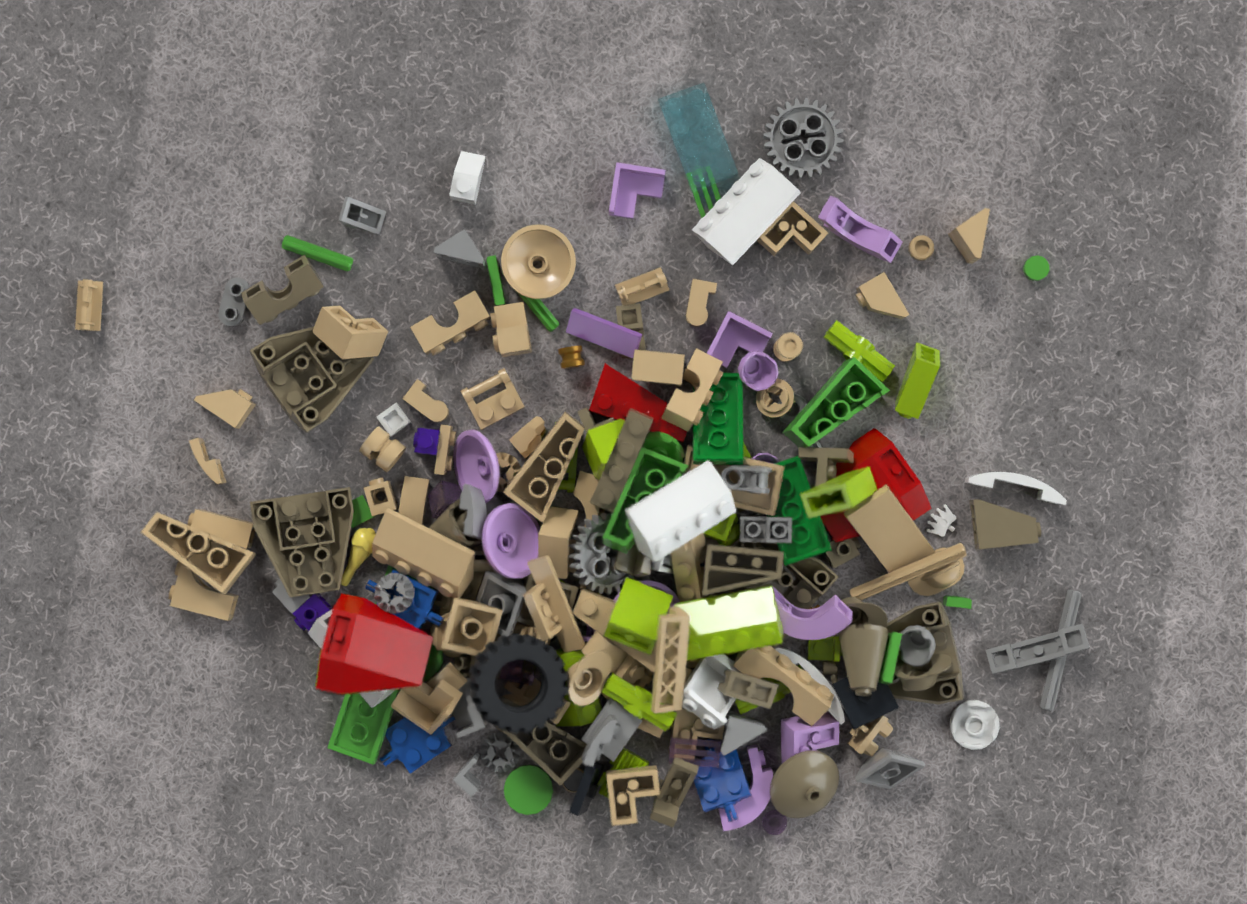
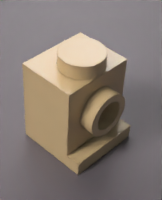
M382 477L369 481L370 486L364 487L372 516L384 514L388 508L392 510L398 509L390 481L384 482ZM380 491H383L386 495L383 501L377 498V494Z

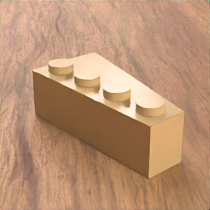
M565 411L503 491V493L542 523L584 432V426Z
M158 512L141 531V533L223 594L229 591L256 556L254 552Z
M583 588L573 614L604 635L617 601ZM607 638L651 671H655L657 641L651 655Z

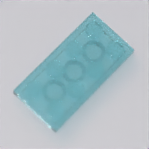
M705 83L658 99L691 192L738 175Z

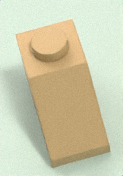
M885 272L856 289L858 294L855 296L862 308L866 306L869 311L899 319L910 315Z
M230 389L199 395L194 399V401L238 429H240L256 405L250 401L252 396L242 389L238 392Z

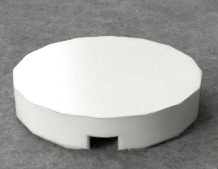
M967 700L959 704L953 710L949 720L950 732L954 740L962 747L971 750L987 747L997 738L1000 729L999 718L994 709L987 703L979 700Z

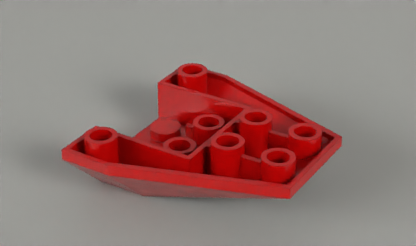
M876 428L856 439L848 448L854 453L853 463H837L835 465L836 477L850 471L870 467L877 491L887 485L913 521L932 509L921 481L894 443ZM850 508L820 515L825 529L835 543L860 536L844 513Z
M341 593L332 609L319 656L316 690L345 695L421 687L433 637L396 615L384 611L377 604L366 598Z

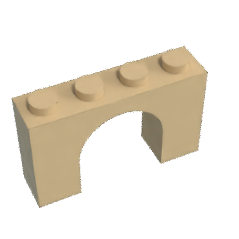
M195 509V512L189 516L188 525L236 546L243 548L252 547L255 535L252 522L202 509ZM178 561L175 569V575L178 576L176 585H172L169 592L170 606L226 621L232 620L239 595L223 594L219 590L208 587L202 582L199 575Z

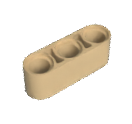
M597 631L581 650L585 655L594 651L608 653L612 658L611 673H615L628 655V653Z

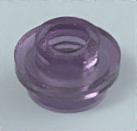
M770 810L763 816L762 825L767 833L778 835L786 829L787 819L778 810ZM772 818L779 819L777 826L770 825Z

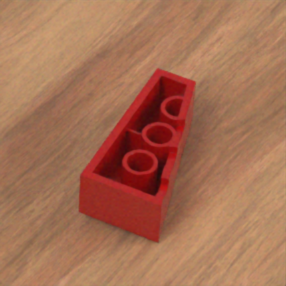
M606 363L604 364L589 411L608 418H614L615 420L622 419L625 421L632 408L654 418L649 432H662L682 443L687 433L686 430L661 419L668 406L667 402Z

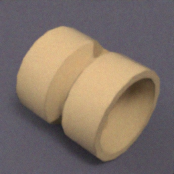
M378 426L365 440L359 452L369 460L376 459V465L387 473L403 455L406 447L396 439L390 440V434Z

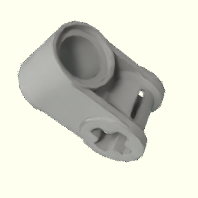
M732 465L722 472L721 478L729 489L767 494L770 492L767 486L771 467ZM731 470L738 472L740 475L738 483H733L730 480L729 473Z

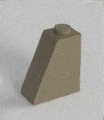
M979 499L969 500L975 549L1039 543L1038 537H1041V526L1039 522H1036V518Z

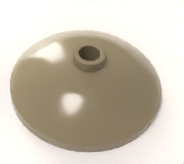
M815 750L803 751L787 759L777 769L770 784V799L774 807L782 815L789 818H804L822 810L831 801L838 788L839 770L836 763L827 754Z

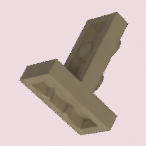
M799 447L798 457L805 462H817L816 486L836 478V466L834 463H853L854 453L848 448Z
M675 757L664 780L660 779L659 781L660 795H655L650 819L674 827L679 807L698 773L699 766Z

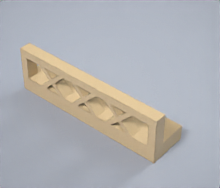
M679 606L669 607V615L659 616L651 706L653 713L682 710L690 615ZM662 697V702L664 704L660 705V698Z

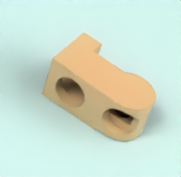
M697 279L692 280L686 312V320L691 326L700 327L707 321L708 312L706 304L708 294L715 295L717 283Z
M417 379L403 397V400L434 422L444 421L449 415L448 406L440 400H434L423 392L427 385Z

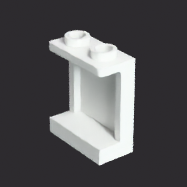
M725 654L701 658L686 681L683 690V708L693 712L701 719L705 726L713 729L725 725L727 722L725 716L736 698L722 694L717 689L719 683H724L726 675H724V671L733 670L741 673L733 666L734 661Z

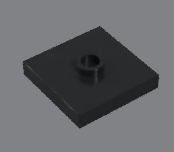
M848 676L831 684L853 730L899 708L888 684L878 682L876 690L871 692L870 696L856 695V692L850 689Z
M595 762L593 766H586L569 810L570 813L579 816L587 812L591 799H594L598 791L599 785L597 783L604 768L603 764Z

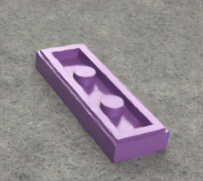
M576 308L571 311L566 333L633 359L634 350H638L642 337L641 333Z

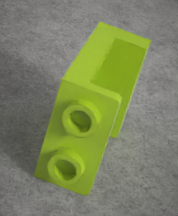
M626 578L603 636L651 655L657 641L659 616L667 614L673 596L662 590L642 584L639 581Z

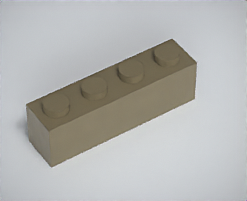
M632 408L630 409L590 503L614 512L653 422V417Z

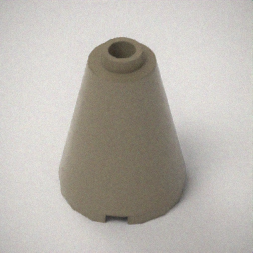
M460 499L454 501L429 527V529L467 548L483 543L482 539H475L464 534V521L467 517V511L459 509Z
M856 624L848 625L839 632L838 636L850 689L855 691L858 696H870L871 692L877 688L889 637L887 628L878 625L864 624V628L857 629Z

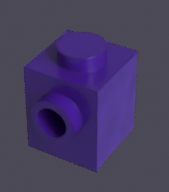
M315 593L292 614L296 617L294 619L295 623L303 631L305 629L309 631L318 618L333 608L320 593Z

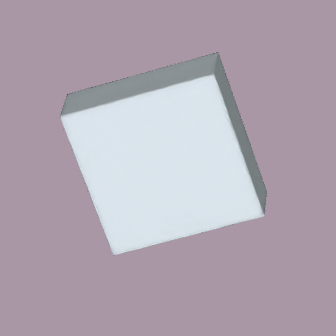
M397 402L377 416V419L390 434V437L411 423Z

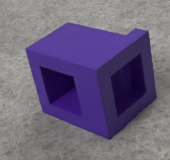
M417 428L413 440L414 452L437 455L440 430Z

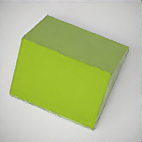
M622 419L587 431L582 449L595 479L600 480L624 425L625 421Z

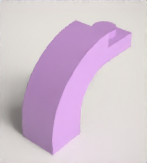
M832 196L829 197L818 216L824 222V226L843 240L889 263L892 262L903 243L893 232L866 221L852 212L838 198Z
M773 587L783 633L805 640L823 639L837 634L852 622L853 611L836 595L818 608L801 609L792 605Z
M757 745L747 746L752 772L751 784L749 786L752 796L742 799L734 805L738 817L736 821L733 819V822H728L725 809H719L723 831L737 829L749 824L762 813L769 802L773 771L771 767L762 769L761 766L766 765L763 750L758 751Z

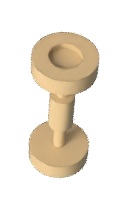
M795 333L782 335L773 346L775 357L783 362L793 360L802 351V340Z

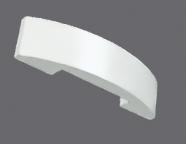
M980 473L966 477L964 482L985 488H993L994 480L1037 489V500L1058 505H1066L1067 501L1049 485L1032 477L1017 473Z
M777 646L775 650L780 654L786 655L793 664L799 663L814 680L821 685H825L834 694L828 711L842 725L845 719L840 701L823 674L799 654Z

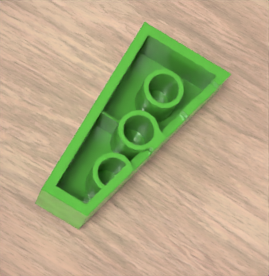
M852 357L841 364L782 433L798 448L809 447L890 390L855 357Z
M641 447L604 533L603 545L627 554L636 541L625 510L688 473V465Z

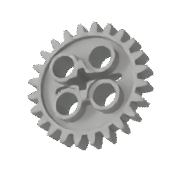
M795 98L794 106H791L786 101L784 104L785 110L777 107L776 112L778 116L770 115L769 118L773 124L766 123L765 128L770 132L763 134V138L769 140L763 147L771 148V151L766 156L767 158L774 156L775 160L772 166L780 163L782 166L779 172L782 173L785 169H788L789 177L794 172H797L798 179L802 178L803 173H806L808 178L811 179L813 171L820 176L822 174L821 167L829 170L830 164L828 161L834 163L837 161L833 153L840 154L842 151L836 146L844 142L843 139L837 137L843 132V129H836L840 120L832 121L831 118L835 112L831 111L827 114L825 112L826 104L818 108V100H815L813 105H809L808 98H805L803 104H800L799 100ZM807 120H817L819 128L816 130L810 129L807 126ZM790 123L795 127V132L793 134H786L782 126ZM801 133L804 134V137L814 136L819 133L825 134L824 137L809 138L806 144H803L802 140L782 144V140L798 139ZM820 143L824 148V152L821 154L814 153L811 145ZM791 147L797 148L800 156L796 159L790 158L787 154V149Z
M601 513V515H592V520L585 519L586 527H577L580 535L572 536L576 540V544L569 545L570 548L574 549V553L568 555V557L575 560L570 565V568L577 569L573 576L580 578L579 584L586 585L587 590L601 594H611L612 591L619 592L620 586L623 587L626 578L634 580L633 575L613 568L617 550L603 545V536L613 513Z

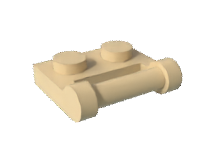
M505 368L499 370L495 376L470 389L466 387L460 390L481 430L525 408ZM504 382L507 389L478 404L475 403L474 397Z

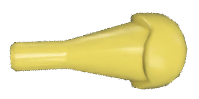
M360 528L354 532L351 539L352 546L348 564L342 575L341 585L348 586L355 571L371 555L372 542L376 535L372 528Z

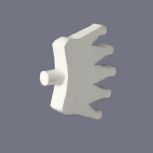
M946 504L943 505L946 512L941 511L939 508L936 509L940 517L932 513L930 514L936 523L927 521V524L934 528L932 530L926 529L927 532L944 537L947 529L951 532L955 530L950 524L956 520V516L952 514Z

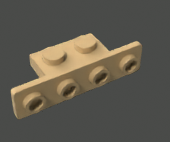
M544 556L531 559L527 564L536 585L523 594L541 640H548L556 634L564 652L583 649L585 646L584 640L550 557Z

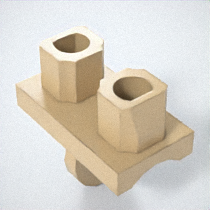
M883 715L855 730L852 729L849 733L853 736L847 743L861 755L865 753L872 757L879 747L873 742V739L878 733L884 738L888 737L893 727L889 724V719Z

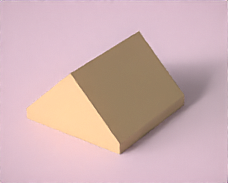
M984 208L948 234L967 263L973 264L981 258L990 212L988 208Z
M454 598L441 648L476 656L478 652H482L486 648L485 645L487 643L495 641L503 610L474 600Z

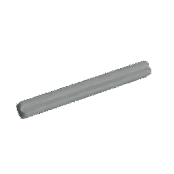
M1067 591L1058 630L1075 626L1082 596L1081 592ZM1067 656L1050 660L1040 702V708L1053 711L1055 709Z

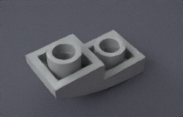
M464 484L459 508L467 511V517L464 521V534L475 539H482L483 527L487 519L485 499L481 489Z
M740 516V542L791 543V517Z
M610 714L592 734L582 756L583 764L593 766L595 760H599L601 757L603 746L600 745V742L610 745L612 738L616 739L620 724H617L615 715Z

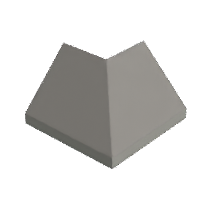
M881 748L872 757L870 756L865 759L855 778L856 782L892 789L925 767L923 761L902 752Z

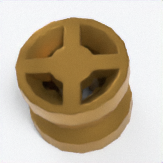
M582 345L558 349L559 355L562 356L561 369L585 365L584 360L581 358Z

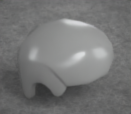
M919 625L908 626L901 631L902 637L899 647L902 653L901 659L911 666H923L929 662L935 651V640L930 631Z

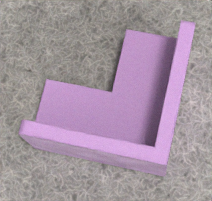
M616 162L609 216L633 219L637 195L661 199L666 170Z
M728 311L707 354L723 361L721 366L727 368L737 347L748 352H763L773 333Z
M827 711L813 726L809 725L799 716L781 719L782 764L800 752L817 751V749L839 744V721Z

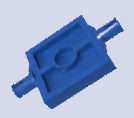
M393 570V571H392V573H399V574H401V573L398 572L397 570ZM404 575L413 584L414 599L406 610L392 614L420 630L426 621L440 627L444 617L432 612L433 603L439 592ZM369 580L367 583L369 585H366L365 589L375 593L377 583ZM395 586L393 589H385V591L391 595V600H393L395 596L403 597V595L397 591V586Z
M452 716L444 721L431 735L404 717L387 729L385 736L390 742L392 750L383 757H380L381 762L386 767L398 759L403 762L409 773L414 772L452 746L445 734L444 727L456 720L455 717Z
M707 739L708 742L706 740L703 741L707 756L692 762V764L699 766L698 773L694 779L698 796L705 813L714 809H725L728 822H733V819L735 821L738 820L734 805L742 799L751 797L752 794L737 749L723 756L721 752H716L713 739Z

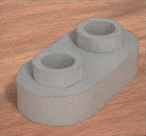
M232 278L227 282L219 308V319L223 324L230 327L240 325L245 318L247 310L241 293L250 288V285L242 278ZM239 285L241 292L234 294L233 288ZM230 309H233L235 312L232 318L227 317V312Z

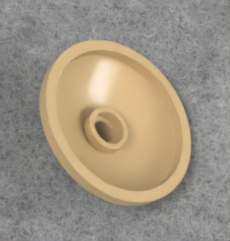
M530 225L516 231L506 242L501 257L502 272L507 283L517 293L532 299L550 298L563 291L570 283L576 266L575 253L570 241L560 231L546 225ZM534 261H540L542 267L536 269L533 266Z

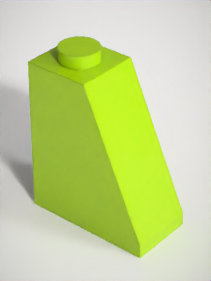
M916 342L895 402V411L900 416L907 419L912 417L919 419L940 368V350Z
M870 467L844 473L800 495L808 518L853 508L876 492L877 488Z

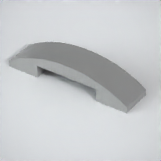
M1079 624L1058 630V632L987 649L986 653L992 674H997L1071 655L1089 649L1090 646L1084 625Z

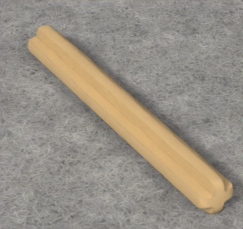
M958 543L851 588L850 595L860 600L876 595L966 557L965 547L962 543Z

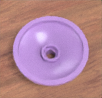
M467 430L458 436L453 454L455 475L462 491L464 484L482 490L485 503H487L495 495L499 484L500 467L498 457L492 444L482 433L476 430Z
M508 503L493 509L485 521L482 535L484 552L490 565L500 575L511 579L523 578L531 574L527 562L538 558L539 524L535 517L519 504Z

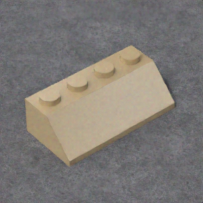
M390 508L385 511L372 542V557L382 564H388L396 568L403 575H409L417 579L424 586H431L437 589L446 597L459 599L473 580L475 551Z

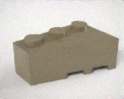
M708 544L703 595L781 578L784 552Z

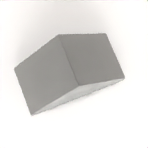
M345 196L339 221L345 226L380 235L386 211Z

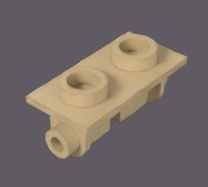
M661 267L615 285L622 305L636 304L669 291L667 280Z
M83 279V281L78 280L75 330L101 331L103 282Z

